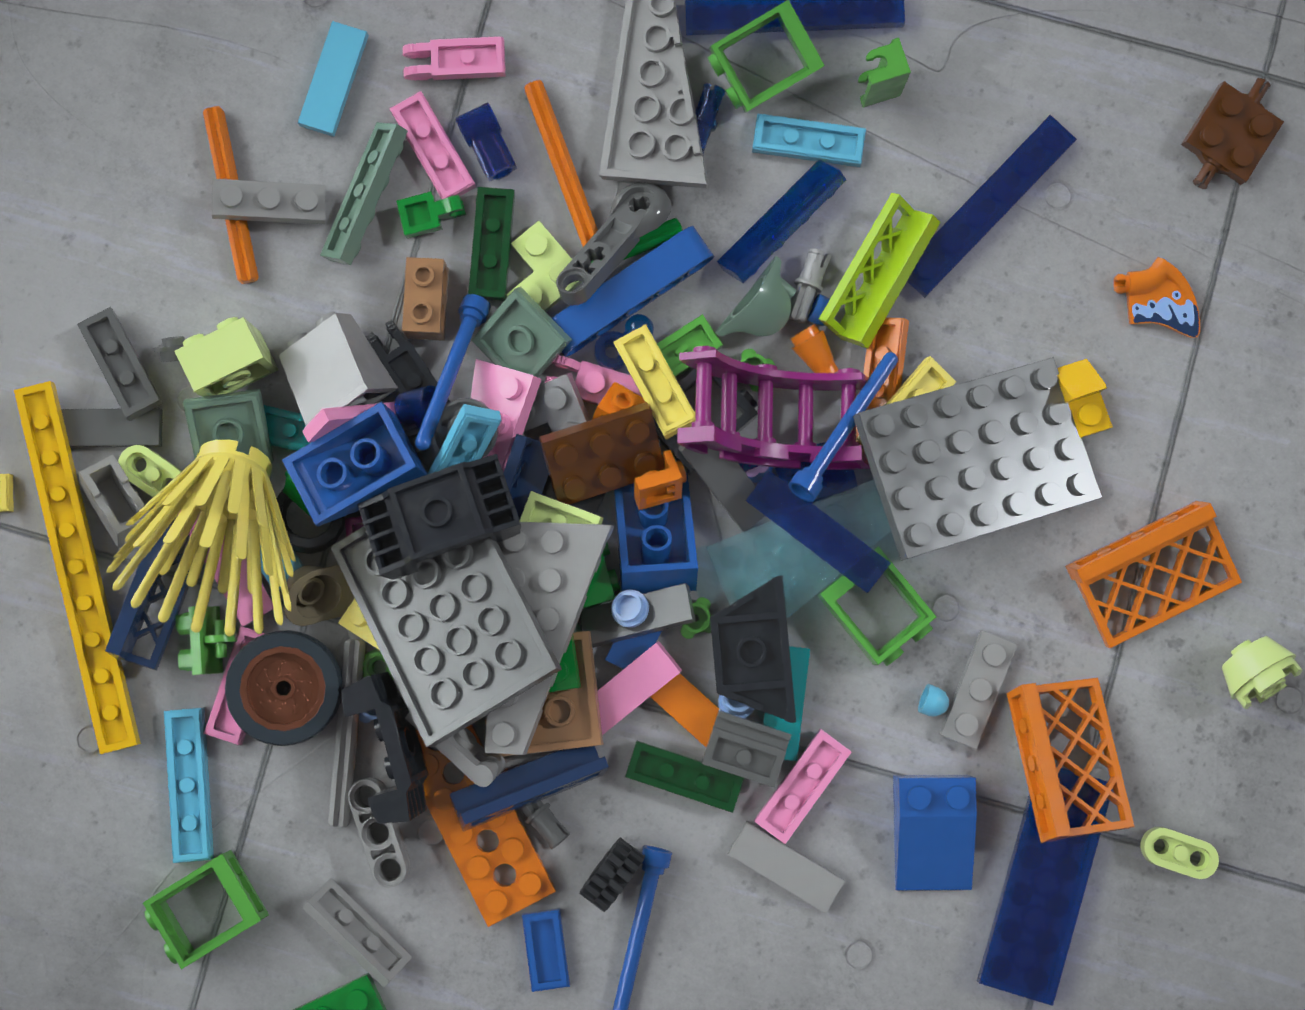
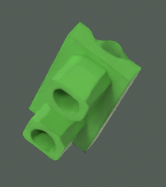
M195 606L188 607L189 612L176 616V630L179 635H190L191 649L180 650L178 654V668L180 670L192 671V675L223 673V658L227 657L226 643L237 642V634L231 637L225 634V620H220V606H207L202 630L198 633L191 630V623Z

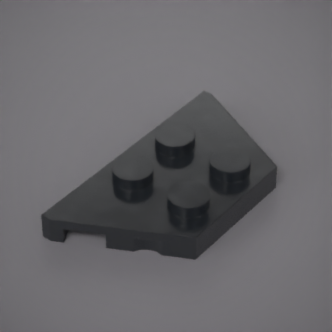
M783 575L772 578L767 583L710 617L717 694L739 701L752 708L784 719L787 722L795 723L797 721Z

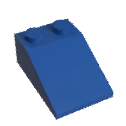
M383 402L376 404L282 459L316 526H321L358 511V503L380 495L389 488L428 475L396 414Z
M687 472V481L682 483L681 499L639 510L635 502L634 483L614 490L621 592L631 589L644 594L683 583L689 586L690 591H697L698 562Z
M893 775L895 890H972L977 822L976 777L970 775Z

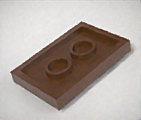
M647 402L539 437L555 499L568 505L633 484L635 478L642 476L646 472L665 470L652 410Z

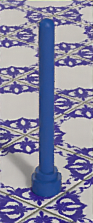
M465 295L458 309L461 325L416 437L415 445L419 450L429 448L474 330L487 320L491 305L485 298L479 295Z
M888 352L883 356L811 465L804 467L802 471H797L789 482V489L800 499L814 502L823 488L821 484L823 482V473L856 425L853 416L867 409L897 364L898 357L895 353Z
M643 845L641 853L645 855V858L642 862V870L645 872L612 1010H628L659 875H663L665 868L667 869L670 866L672 852L669 850Z

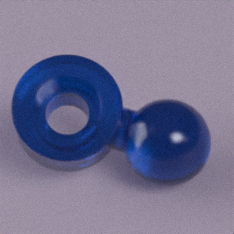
M635 314L626 321L623 333L609 331L602 334L597 339L594 347V357L597 363L604 368L612 370L623 368L625 364L621 356L618 355L616 358H610L606 355L605 350L608 347H615L614 341L645 324L653 335L654 325L651 319L643 314Z

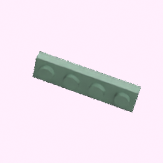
M376 122L320 256L332 262L351 265L353 259L358 255L367 226L375 216V208L381 193L389 183L392 167L396 158L403 150V142L408 132L398 124Z

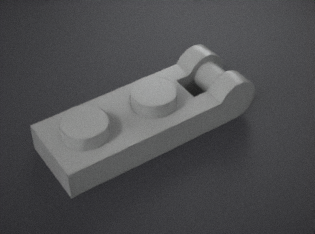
M409 712L405 719L417 729ZM467 728L435 746L471 781L480 787L489 786L505 768L503 756L496 753H485V749L477 742L474 734Z

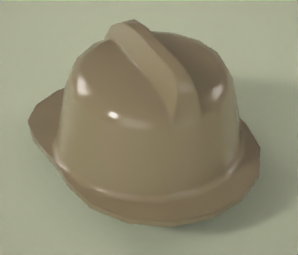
M307 565L296 569L293 577H288L286 582L291 602V612L285 608V605L283 609L286 618L293 624L307 626L343 616L355 597L339 565L325 568Z

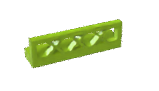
M891 193L820 315L819 320L841 340L868 349L941 222L932 214L914 210L900 194ZM898 209L902 216L896 227L892 228V217ZM881 241V253L877 259H874V248ZM863 273V284L856 291L855 281L859 274ZM845 304V315L839 324L834 318L840 307Z

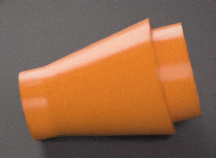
M816 323L790 338L794 345L792 350L814 373H835L839 370L834 362L823 329L819 330Z

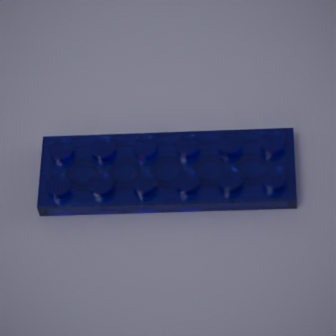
M1061 768L1058 773L1060 784L1071 791L1079 777L1065 768ZM1095 778L1097 781H1099V782H1100L1101 784H1103L1104 786H1105L1106 783L1108 782V781H1104V780ZM1084 782L1077 796L1093 807L1101 793ZM1030 794L1021 820L977 982L1053 1006L1101 833L1041 843ZM1107 798L1099 810V813L1106 817L1110 802ZM1073 803L1067 811L1070 828L1081 827L1088 816ZM1093 820L1091 825H1096L1099 823Z

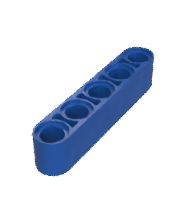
M694 226L682 230L604 282L586 302L579 305H570L552 317L572 339L563 349V355L568 357L578 352L706 266L715 256Z

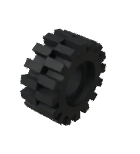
M620 837L596 866V869L591 873L579 894L605 912L614 903L618 895L622 893L627 883L630 882L632 876L643 862L645 855Z

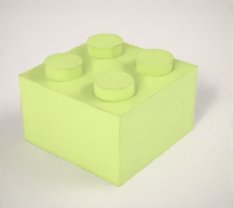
M238 317L228 318L217 325L218 330L205 336L204 334L191 336L183 341V347L174 351L193 391L202 397L235 392L279 370L261 332L244 317L240 319Z

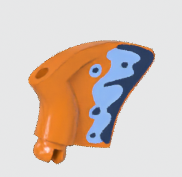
M1157 257L1146 270L1127 272V275L1117 274L1114 277V291L1118 294L1126 293L1129 324H1158L1189 338L1199 336L1200 317L1196 298L1188 281L1174 265L1163 258Z

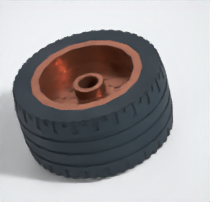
M290 630L266 633L246 644L232 661L225 683L227 705L238 726L252 738L277 746L299 744L319 734L337 713L342 697L341 669L332 652L322 642L308 634ZM280 681H287L291 685V691L288 695H280L277 692V684Z

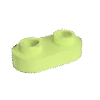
M133 445L126 448L121 453L118 461L129 481L151 497H155L169 480L174 479L182 472V470L150 448L141 445ZM144 458L146 468L139 472L136 469V463L139 459Z
M1164 827L1149 829L1141 839V852L1150 863L1196 879L1208 878L1217 870L1219 864L1218 853L1206 841ZM1158 839H1162L1165 847L1161 852L1157 853L1154 850V843ZM1198 851L1201 857L1198 864L1192 865L1190 856L1193 852Z

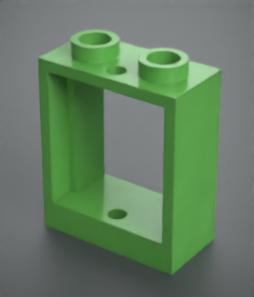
M789 0L711 45L709 49L712 55L707 57L715 74L718 77L724 74L730 88L725 91L735 109L742 106L745 113L825 66ZM778 19L804 68L750 99L723 51Z
M879 546L817 595L873 665H879L883 662L888 666L904 653L900 647L911 638L917 642L933 629L929 623L936 618V615ZM875 568L882 572L918 616L878 650L874 648L836 601Z
M232 850L219 855L143 902L146 908L144 915L148 924L153 930H159L166 942L164 950L167 957L172 963H178L181 970L269 916L268 911ZM215 871L243 920L194 950L166 901Z

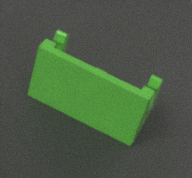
M899 37L892 39L890 44L875 48L867 54L866 61H873L876 58L881 59L877 68L862 73L858 79V83H865L869 80L865 94L860 96L863 108L901 96L911 71Z

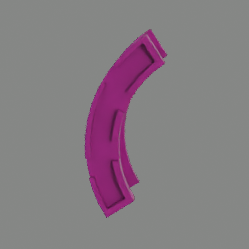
M711 346L694 347L693 352L679 353V360L687 366L696 369L695 422L691 423V427L677 429V443L703 455L708 454V449L719 451V459L757 466L800 469L801 462L812 463L823 447L817 446V443L813 442V391H841L842 419L856 398V390H861L868 378L863 372L855 368H843L838 370V373H806L777 370V366L772 364H759L755 366L740 362L720 353ZM712 376L722 378L721 429L711 422ZM737 382L758 386L757 438L755 439L742 437L739 432H736ZM773 388L798 390V442H795L794 445L776 443V439L772 438ZM856 425L826 470L870 469L863 446L856 442Z

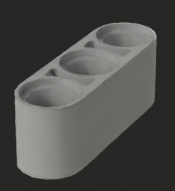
M365 778L354 783L349 789V806L374 880L382 887H395L410 874V857L398 822L385 823L389 830V836L386 841L380 842L373 838L371 827L377 821L370 806L361 802L359 792L364 785L371 786L375 789L376 793L386 789V786L377 778ZM385 859H395L401 867L399 877L391 878L384 873L383 862Z

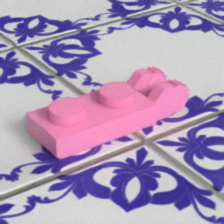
M504 37L430 40L429 43H412L403 46L404 57L416 59L431 56V65H417L404 68V78L411 81L428 80L431 78L433 80L506 77Z
M558 355L552 362L558 368L578 373L575 383L582 400L598 406L614 382L621 384L642 397L631 375L583 360L578 362ZM546 376L544 383L556 379L558 377Z

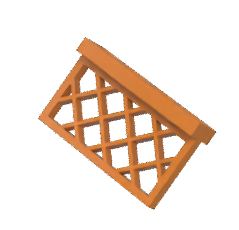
M1195 501L1065 566L1070 578L1076 581L1107 648L1110 649L1242 583L1213 519L1217 516L1211 503ZM1204 527L1210 537L1206 553L1189 548L1194 532ZM1183 538L1181 545L1174 543ZM1168 545L1180 549L1172 570L1156 565L1161 549ZM1215 550L1219 558L1213 556ZM1187 552L1204 557L1197 578L1180 573ZM1150 555L1149 561L1142 560V558ZM1211 560L1221 563L1228 576L1227 579L1215 585L1204 581ZM1134 562L1146 565L1140 586L1123 581L1128 565ZM1154 568L1171 574L1164 595L1147 589ZM1117 571L1115 578L1108 576ZM1178 577L1195 582L1190 597L1183 601L1171 598ZM1102 578L1114 582L1106 603L1095 600L1089 587L1090 584ZM1121 585L1138 590L1131 611L1114 606ZM1203 585L1209 587L1201 591ZM1145 593L1162 599L1157 614L1149 618L1138 614ZM1169 602L1176 603L1175 605L1167 608ZM1098 605L1105 607L1103 613H1101ZM1115 610L1129 615L1124 630L1112 636L1107 626L1111 611ZM1136 618L1143 620L1135 624Z
M1090 678L1036 685V683L1022 684L1008 692L1007 698L1040 842H1051L1062 838L1135 827L1099 679ZM1078 689H1089L1092 705L1088 711L1071 700ZM1062 691H1068V693L1064 695ZM1049 693L1061 702L1054 716L1042 708L1039 694ZM1066 708H1069L1082 718L1075 732L1059 721ZM1088 723L1099 731L1101 741L1097 748H1094L1080 737ZM1054 728L1070 739L1062 753L1051 746L1049 735ZM1075 745H1078L1091 755L1084 770L1068 759ZM1097 761L1107 767L1110 778L1105 786L1090 775ZM1063 765L1079 777L1071 791L1060 784L1058 773ZM1084 782L1101 793L1093 807L1077 796ZM1106 798L1117 806L1120 821L1111 822L1099 813ZM1072 803L1088 815L1081 827L1070 828L1067 811ZM1093 820L1099 823L1096 825H1091Z

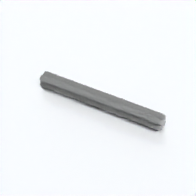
M348 639L345 642L342 689L363 679V663L366 643L363 640ZM342 697L338 710L328 818L329 825L334 827H346L350 822L351 809L348 802V793L354 779L359 714L345 718Z

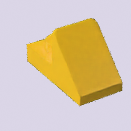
M1084 359L1059 367L1058 382L1065 403H1068L1080 438L1112 428L1113 426L1101 392L1107 389V386L1090 362Z

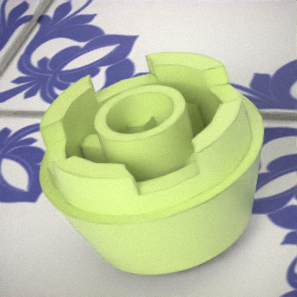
M1268 636L1254 642L1250 640L1244 641L1231 651L1233 656L1222 666L1231 698L1237 699L1244 709L1252 706L1251 699L1256 697L1262 703L1287 686L1285 684V677L1290 673L1296 677L1303 671L1295 661L1296 655Z

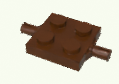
M1257 78L1248 94L1241 93L1225 81L1217 86L1181 144L1194 153L1203 164V167L1193 180L1195 186L1200 184L1199 188L1207 189L1215 173L1227 175L1240 185L1248 181L1284 123L1283 120L1266 110L1260 103L1271 86L1268 81L1264 83L1265 79Z

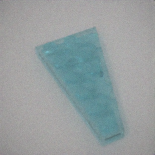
M872 480L706 548L729 605L767 583L772 578L783 575L786 615L789 618L891 532L875 481Z

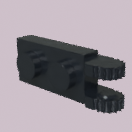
M391 319L385 323L387 326L386 330L397 341L399 347L387 354L383 348V343L377 335L371 332L365 337L398 387L397 390L407 402L418 421L422 423L438 382L409 340L406 341Z

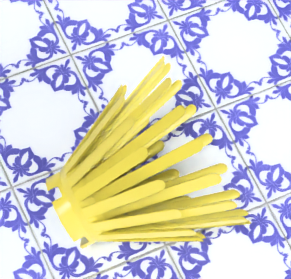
M213 440L204 443L200 447L195 460L126 523L127 526L133 525L147 513L125 538L126 543L113 556L116 559L106 571V573L115 571L135 547H140L116 579L112 589L116 591L123 587L143 558L147 556L175 519L163 539L164 545L131 600L132 608L139 607L158 574L165 575L169 571L197 520L158 614V620L161 623H165L170 618L185 579L189 587H194L197 584L209 549L191 623V630L198 633L202 630L224 540L218 591L222 594L228 591L225 634L231 637L236 630L241 562L243 559L247 561V589L252 594L254 631L257 634L263 632L261 554L263 570L266 575H269L275 621L281 626L283 624V613L279 587L282 590L285 608L291 612V602L284 567L286 573L293 577L294 572L291 560L296 562L270 481L273 465L264 453L252 446L248 455L236 451L238 441Z

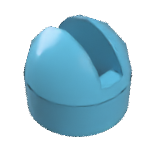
M927 684L919 701L918 712L932 717L941 715L949 707V698L946 692L939 687Z

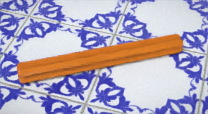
M536 80L525 85V93L581 244L584 247L598 229L544 84L541 80Z
M220 106L206 108L203 111L216 179L238 180L225 113ZM225 219L237 280L241 284L256 282L259 276L248 223L246 220Z

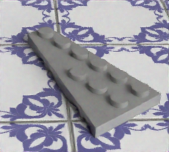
M626 0L599 176L603 180L709 188L675 0Z
M520 522V534L498 543L559 664L563 653H566L587 599L586 594L592 578L602 560L601 555L607 539H610L614 529L613 525ZM558 673L553 674L487 715L485 753L527 754L543 713V705Z

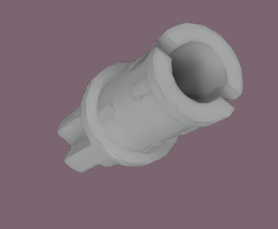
M813 248L808 250L800 277L794 281L797 287L791 301L789 319L792 321L806 323L816 294L822 292L823 288L820 285L831 258L824 251Z

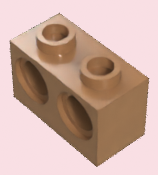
M406 257L402 332L408 339L445 341L449 268L444 259Z

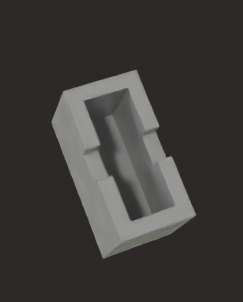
M111 455L79 471L81 489L116 546L120 548L126 543L125 538L147 513L133 525H126L145 505L138 493L132 488L128 477L115 456Z

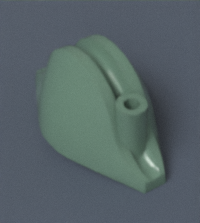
M778 256L772 259L744 298L715 331L717 335L724 336L733 332H746L756 336H769L780 331L785 326L791 313L790 299L795 294L796 289L780 277L782 262Z

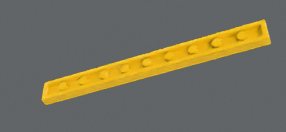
M48 381L16 389L14 394L99 753L104 754L139 745L141 742L121 659L105 652L113 631V624L55 383Z

